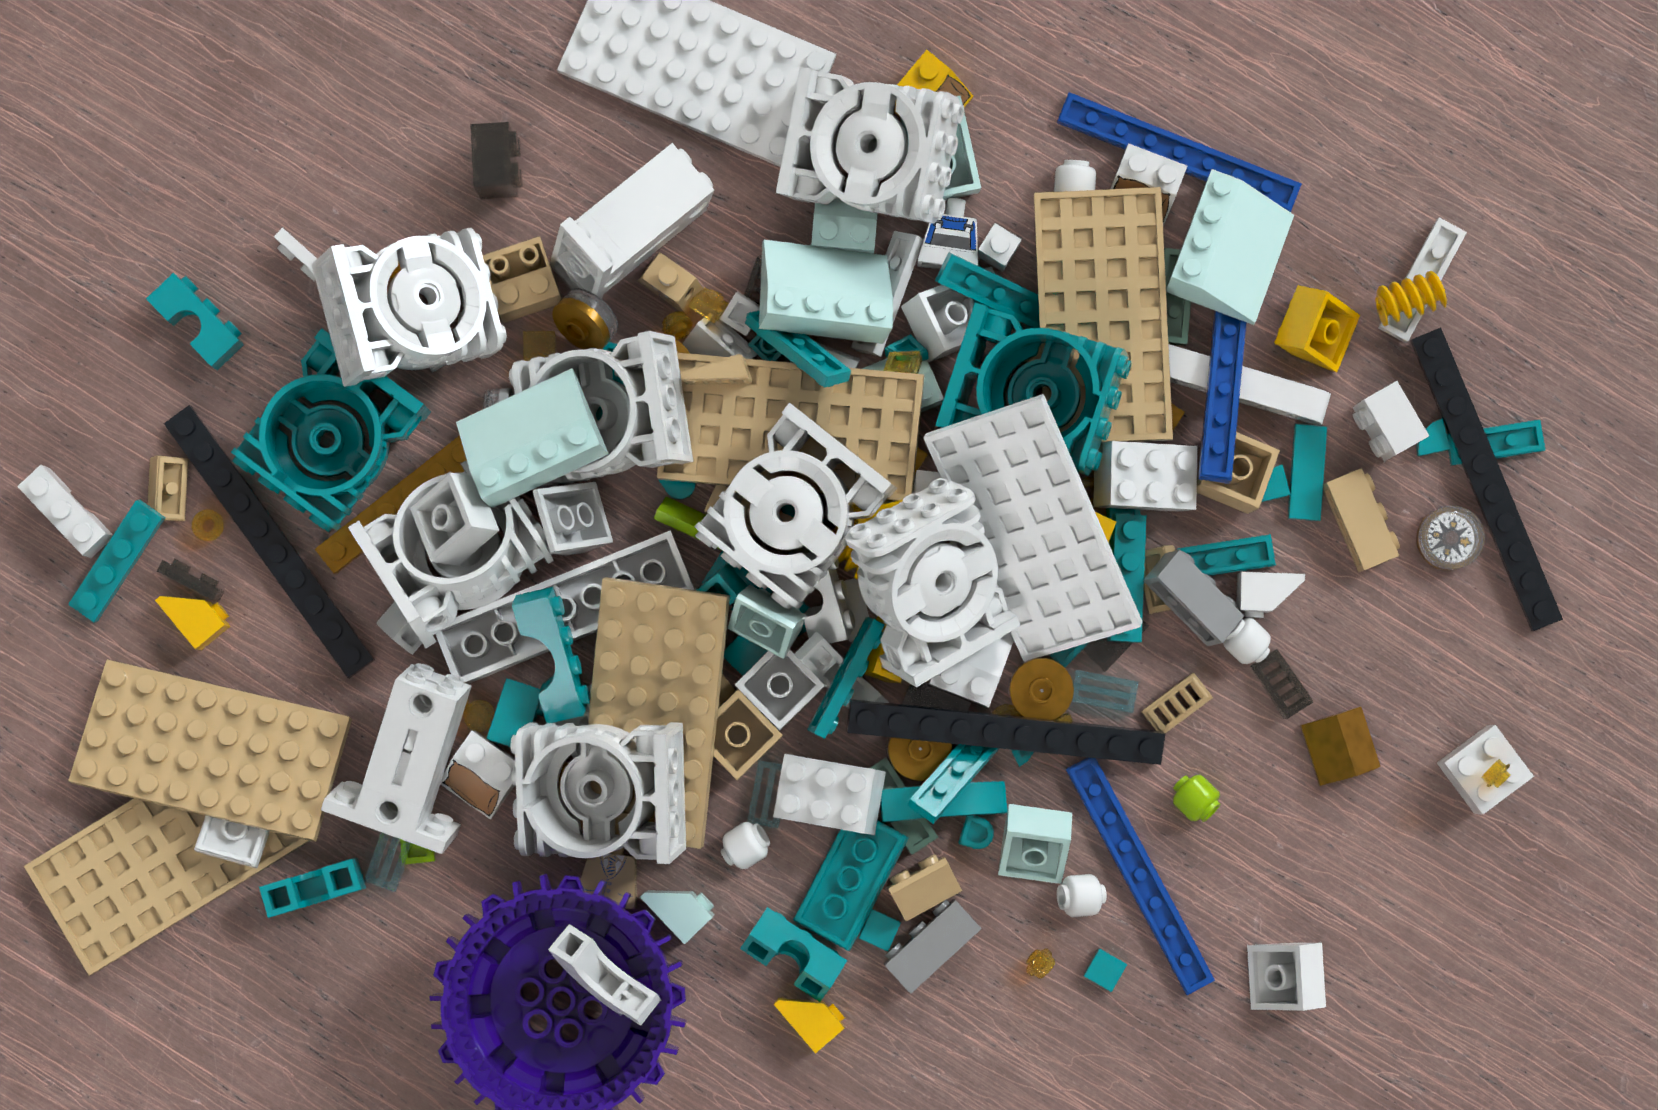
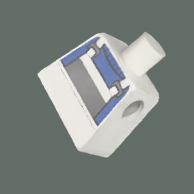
M948 198L946 211L942 218H938L935 223H929L918 257V267L941 269L948 252L978 265L977 220L964 217L965 200Z

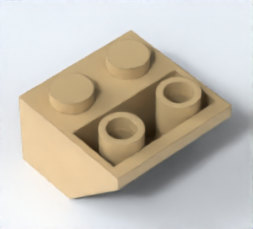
M540 236L482 255L484 263L488 265L490 270L489 282L492 294H495L497 297L498 312L504 323L556 306L562 300Z
M933 854L918 862L920 869L911 874L906 869L890 878L892 884L887 886L905 921L914 918L962 891L945 857L937 858Z

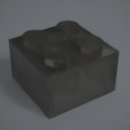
M509 122L470 124L473 185L480 199L518 197V188H523L522 169H519V163L516 162V157H521V142L517 131H512Z

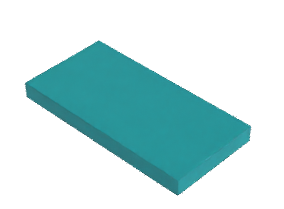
M878 820L875 835L840 829L793 920L843 949L850 951L909 837Z

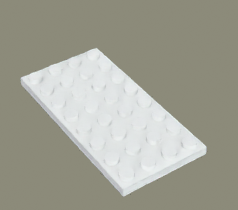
M588 0L557 71L560 74L781 167L800 67L830 73L836 59V54L710 0Z
M1044 394L925 434L924 441L941 478L956 482L974 492L975 502L973 505L980 512L978 522L983 524L984 535L991 543L997 559L998 578L996 586L1002 589L1008 610L1016 614L1020 622V626L1011 631V635L1024 662L1141 627L1142 619Z

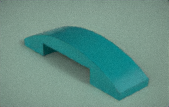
M1005 781L970 782L940 817L1007 813ZM921 786L882 790L880 802L882 822L925 819L907 806L910 798Z

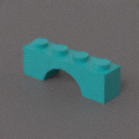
M553 587L516 595L511 606L520 635L532 637L542 642L550 650L555 662V673L542 683L538 693L546 724L584 716L587 704H590V694L587 686L582 685L579 674H582L579 657L577 655L573 656L570 645L573 644V636L570 627L564 626L562 598L555 595Z

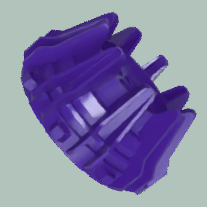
M547 874L539 876L541 889L524 893L520 881L512 883L514 899L506 901L496 894H492L481 901L483 918L481 920L469 913L465 914L462 919L471 927L461 940L453 936L448 937L446 942L456 952L452 959L437 962L433 976L444 985L443 993L429 996L430 1001H441V1021L431 1024V1029H443L446 1032L447 1040L438 1050L443 1063L458 1064L463 1071L454 1082L458 1085L466 1078L471 1086L481 1094L474 1103L478 1105L485 1097H488L494 1102L495 1110H619L617 1105L630 1095L639 1104L643 1102L645 1097L638 1085L640 1083L653 1085L659 1083L665 1074L658 1060L660 1053L677 1055L679 1047L667 1043L672 1025L685 1027L687 1022L685 1019L672 1015V1009L686 1002L685 987L671 982L669 972L681 967L683 963L682 960L672 964L667 963L660 945L670 941L672 938L669 934L654 941L650 931L655 918L646 909L633 914L626 911L625 907L631 896L628 892L624 894L620 904L611 898L603 896L602 891L606 884L604 880H600L592 894L584 891L578 876L566 875L558 888L552 889ZM569 924L592 938L603 954L623 972L658 994L661 1001L641 1026L624 1014L620 1016L599 1001L564 968L559 977H553L547 973V962L555 959L548 949ZM533 982L539 987L537 999L529 1000L524 996L523 986L525 983ZM564 991L568 993L571 998V1004L568 1008L561 1009L555 1005L554 995L556 992ZM595 1000L601 1004L602 1014L599 1017L593 1018L586 1014L585 1004L588 1001ZM540 1014L546 1018L547 1028L544 1031H535L531 1027L530 1020L533 1015ZM566 1023L574 1024L579 1032L577 1039H565L561 1033L562 1026Z

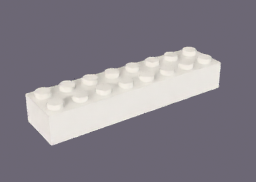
M665 532L494 601L486 606L457 616L453 623L435 633L450 673L464 679V683L470 684L550 651L539 640L520 635L511 606L516 595L553 587L555 595L560 596L563 601L564 615H562L564 626L570 627L573 641L597 632L602 579L605 577L695 590L672 532Z

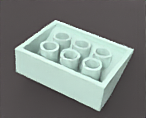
M1212 169L1181 247L1166 292L1254 325L1294 214L1244 181Z
M763 240L759 329L883 344L893 329V295L887 255Z
M572 368L456 422L473 480L481 499L491 508L609 454Z

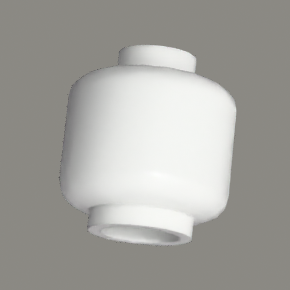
M1064 160V165L1056 168L1054 192L1095 190L1096 170L1089 167L1088 161Z
M1248 617L1238 623L1223 644L1226 650L1240 663L1250 664L1254 661L1259 663L1270 652L1268 646L1271 636L1258 622Z
M743 822L723 836L724 848L721 849V854L730 866L735 864L740 869H748L767 856L770 840L759 824L753 825L750 822Z
M1092 874L1070 875L1057 888L1058 905L1070 917L1098 914L1107 898L1105 886L1100 884L1097 877Z

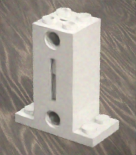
M671 143L577 220L574 221L569 217L560 224L550 261L551 267L582 302L595 309L600 305L604 293L707 210L714 193L710 178L703 172L699 173L692 165L689 155L683 149L678 150Z
M421 663L411 664L395 679L363 784L361 785L354 781H342L324 798L321 810L442 854L458 835L461 824L453 822V818L441 813L434 815L431 812L472 686L464 683V679L452 674L444 676L435 673L434 669L428 665Z

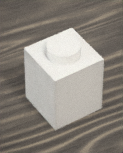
M994 223L978 249V257L1003 272L1018 249L1022 239Z

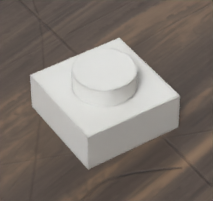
M737 291L720 317V320L747 336L751 331V328L745 324L747 313L760 310V305Z

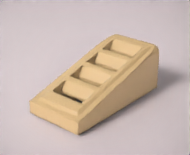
M741 354L684 370L680 373L682 380L686 384L752 382L746 359Z
M1191 673L1141 712L1155 731L1166 733L1213 697L1196 674ZM1188 684L1200 697L1197 701L1186 690L1185 687ZM1179 692L1189 705L1188 708L1184 709L1174 696L1176 693ZM1167 700L1171 702L1179 713L1176 717L1173 716L1164 704ZM1157 707L1169 721L1166 725L1162 723L1153 711Z

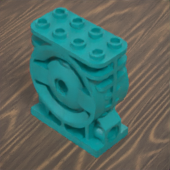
M974 303L935 426L943 428L1005 407L1004 391L1009 376L1023 361L1037 356L1041 343H1045L1041 359L1024 364L1013 375L1008 388V403L1012 405L1036 397V393L1040 388L1049 387L1052 394L1047 403L1058 428L1065 426L1075 416L1081 397L1078 380L1069 369L1074 352L1076 351L1080 355L1075 367L1084 381L1086 390L1085 404L1077 421L1067 430L1061 432V435L1077 472L1089 475L1091 470L1097 471L1102 458V453L1099 452L1101 441L1108 439L1112 427V422H1109L1111 410H1117L1121 400L1122 392L1118 391L1122 378L1127 379L1131 369L1132 361L1128 360L1129 357L1126 350L1120 347L1109 346L1100 341H1092L1087 337H1079L1050 328L1023 330L1019 321L1013 315ZM1013 326H1014L1016 332L1013 333V334H1011L1012 329H1013ZM986 342L996 344V346L986 356L980 368V364L987 346ZM976 381L979 409L967 406Z
M321 328L314 337L316 342L301 360L303 377L288 383L271 398L262 417L256 418L254 421L256 423L249 433L246 432L243 435L244 440L238 448L234 447L231 453L235 455L232 462L253 476L256 472L261 475L258 478L260 483L278 495L283 491L286 494L283 498L284 501L302 513L306 510L311 512L312 514L309 516V519L323 530L325 529L329 532L332 528L337 531L341 527L340 523L347 515L352 513L353 506L358 500H362L364 497L363 493L378 478L386 464L390 442L407 440L419 423L427 419L431 411L421 401L387 376L363 380L356 385L344 387L342 378L336 376L339 372V367L330 334ZM312 369L317 372L316 375H312ZM374 389H381L393 398L383 413L378 405L369 397V394ZM305 397L313 404L322 401H337L354 408L366 423L369 433V446L373 448L371 455L364 451L365 439L363 429L359 421L349 411L336 405H319L308 409L297 400ZM280 423L293 431L292 449L295 457L303 467L320 476L331 477L348 472L353 478L349 481L344 478L336 481H319L302 473L291 458L288 446L289 437L279 430ZM392 428L396 433L389 434V429ZM325 433H333L335 436L334 444L329 448H322L320 444L321 437Z

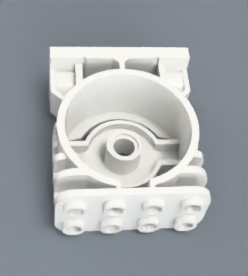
M800 67L776 193L797 201L828 205L836 198H839L846 204L860 210L935 223L938 218H942L945 211L943 196L945 187L951 181L952 172L949 166L951 156L957 150L958 138L956 131L958 124L962 122L964 116V106L960 104L958 97L949 92H935L925 88L916 89L912 86L903 87L877 82H864L854 85L852 80L842 75L818 72L811 68ZM895 103H896V112H897V113L900 115V117L903 119V121H904V123H905V125H906L907 131H908L909 147H908L907 134H906V131H905L903 125L901 124V122H900L895 116H893L894 108H895ZM876 138L877 147L873 152L869 153V142ZM839 163L849 173L846 183L844 181L845 176L840 172ZM890 176H892V177H891L890 179H888L887 181L882 182V183H881V186H880V189H879V183H880V181H881V180H884V179H887V178H889Z
M465 228L458 233L447 231L441 236H437L435 233L428 234L427 236H413L390 244L377 254L363 245L344 248V244L331 246L312 263L344 387L356 385L363 380L385 377L395 368L421 370L444 363L451 365L460 360L467 362L477 357L481 359L489 358L502 349L503 343L506 342L507 338L506 330L499 320L497 312L498 300L495 294H492L489 282L490 270L483 260L481 252L482 240L478 233H475L472 228ZM398 261H399L401 271H399V272L394 276V278L392 279V281H391V283H390V286H389V289H388V299H387V285H388V281H389V278H390L392 272H393L394 269L398 266ZM419 294L427 298L428 305L420 301ZM462 300L463 311L460 314H458ZM458 315V324L453 329V332L455 334L453 338L450 324L456 319Z
M645 331L638 333V336L621 339L613 352L589 348L571 350L561 354L554 353L546 358L535 357L531 358L530 361L521 360L513 363L512 369L509 371V379L514 387L515 394L572 368L609 453L539 487L549 488L559 484H572L574 481H587L591 478L623 472L636 464L640 467L654 468L675 463L685 464L693 462L675 336ZM612 368L614 369V375L622 379L625 387L613 380ZM601 406L603 410V416L598 421L596 417V412L598 408Z
M789 403L781 412L783 414L782 417L767 434L769 453H765L747 463L737 473L726 491L721 492L720 498L714 506L709 507L706 511L707 515L701 522L698 521L694 527L698 530L695 536L708 547L714 549L719 547L724 552L721 554V557L730 565L739 569L744 567L749 572L746 577L759 588L766 589L769 587L774 591L771 597L784 608L791 609L795 607L799 609L809 593L814 591L816 584L821 578L825 577L828 569L835 563L847 546L845 536L854 526V519L871 518L897 488ZM810 437L814 438L827 450V456L822 462L811 455L799 452ZM777 443L784 447L783 450L778 451ZM840 463H845L861 476L850 491H848L839 475L833 471ZM765 470L771 474L780 471H795L813 479L825 495L828 505V520L838 527L837 533L835 534L823 524L824 507L818 492L809 483L792 476H781L768 480L760 473ZM744 497L751 503L749 511L750 522L754 532L764 543L781 550H794L805 546L818 557L811 561L802 552L793 555H778L760 547L747 529L745 506L741 504L742 498ZM854 504L863 511L854 512ZM785 505H792L795 509V516L789 522H783L779 516L781 508Z
M464 461L461 463L464 472L457 474L472 476L468 462ZM450 472L432 478L417 487L405 499L397 515L384 514L365 527L362 526L360 521L348 527L425 648L437 642L433 635L453 623L458 610L476 609L498 600L516 583L521 581L519 577L523 570L528 568L530 573L533 574L537 571L534 563L542 558L548 564L554 561L551 556L553 553H550L543 528L535 521L530 509L519 496L491 508L497 525L500 526L504 533L502 543L498 533H496L459 566L431 562L442 578L434 577L429 570L427 551L410 508Z
M945 478L934 480L930 483L929 487L922 491L906 496L902 502L892 508L883 509L877 513L876 517L869 521L853 526L845 536L847 545L853 549L851 552L852 561L859 566L857 574L862 597L870 610L887 624L880 640L885 654L879 656L882 666L915 687L920 686L1020 626L1018 616L1007 608L1002 589L996 586L998 578L997 559L991 543L984 535L983 524L978 522L980 512L973 505L975 502L974 492ZM941 541H956L957 547Z
M670 722L667 725H640L631 733L603 724L575 726L573 723H566L563 726H557L556 723H547L545 725L528 723L519 728L517 734L512 736L511 752L515 754L512 784L516 786L517 797L513 803V815L517 818L518 827L514 835V847L516 850H519L521 856H531L533 853H538L540 857L558 854L559 857L595 858L624 847L635 859L657 860V864H670L686 850L683 723ZM578 743H580V744H581V754H580L579 756H577L576 758H574V759L566 766V768L564 769V772H563V774H562L561 783H560V789H561V794H560V790H559V777H560L561 769H562V767H563V764H564L565 761L567 760V758H568L573 752H575L576 750H578ZM591 781H596L600 784L601 794H597L592 790ZM634 784L635 804L630 813L618 823L620 835L615 836V818L622 814L629 806L633 796ZM655 811L656 822H648ZM579 819L583 820V833Z

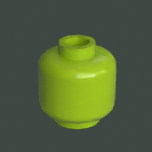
M1185 775L1173 787L1176 791L1173 804L1190 821H1207L1221 805L1218 802L1220 792L1202 775H1194L1191 778Z

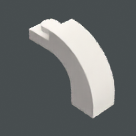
M817 631L794 654L820 679L827 689L844 660ZM857 677L852 686L854 694L851 699L889 703L863 677Z
M570 924L548 949L556 961L588 992L620 1016L624 1014L640 1026L661 1001L657 993L623 972L603 954L592 938Z

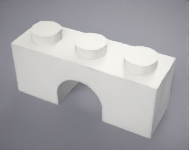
M40 465L17 486L83 556L92 558L112 538L113 534L94 514L87 511L71 495V490L50 468Z
M805 546L791 550L788 554L793 555L802 552L811 561L818 557ZM838 559L828 569L825 577L821 578L815 586L823 596V604L809 608L805 613L806 617L804 620L809 638L817 631L829 644L848 640L853 628H855L854 614L851 609L847 610L845 598H847L846 586L843 580H839L836 571L839 567Z

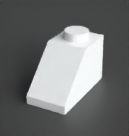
M1238 573L1237 609L1240 612H1245V618H1264V613L1273 611L1305 581V574Z

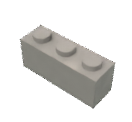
M1180 549L1165 553L1143 580L1206 646L1223 643L1244 617L1237 609L1236 602L1232 598L1225 596L1216 587V582L1209 575L1202 573L1195 565L1193 558Z
M955 899L950 903L947 900L941 902L932 911L935 917L930 922L925 924L921 921L908 933L912 938L902 946L898 942L885 954L888 960L884 965L910 994L982 929Z

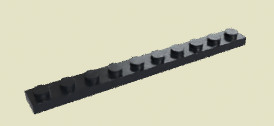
M1441 327L1411 339L1410 342L1448 433L1455 445L1458 457L1461 460L1465 474L1531 631H1536L1563 620Z
M188 405L163 423L347 678L350 679L375 660L193 407Z
M850 699L846 728L847 733L1158 765H1161L1165 741V733L1163 731Z

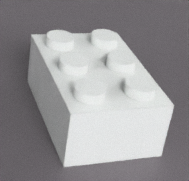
M1108 441L1100 444L1099 452L1102 453V458L1098 470L1094 471L1093 507L1177 512L1196 510L1197 446Z
M784 754L773 817L875 835L886 772Z

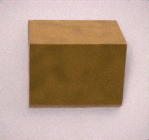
M1361 706L1300 725L1319 786L1356 777L1381 767Z

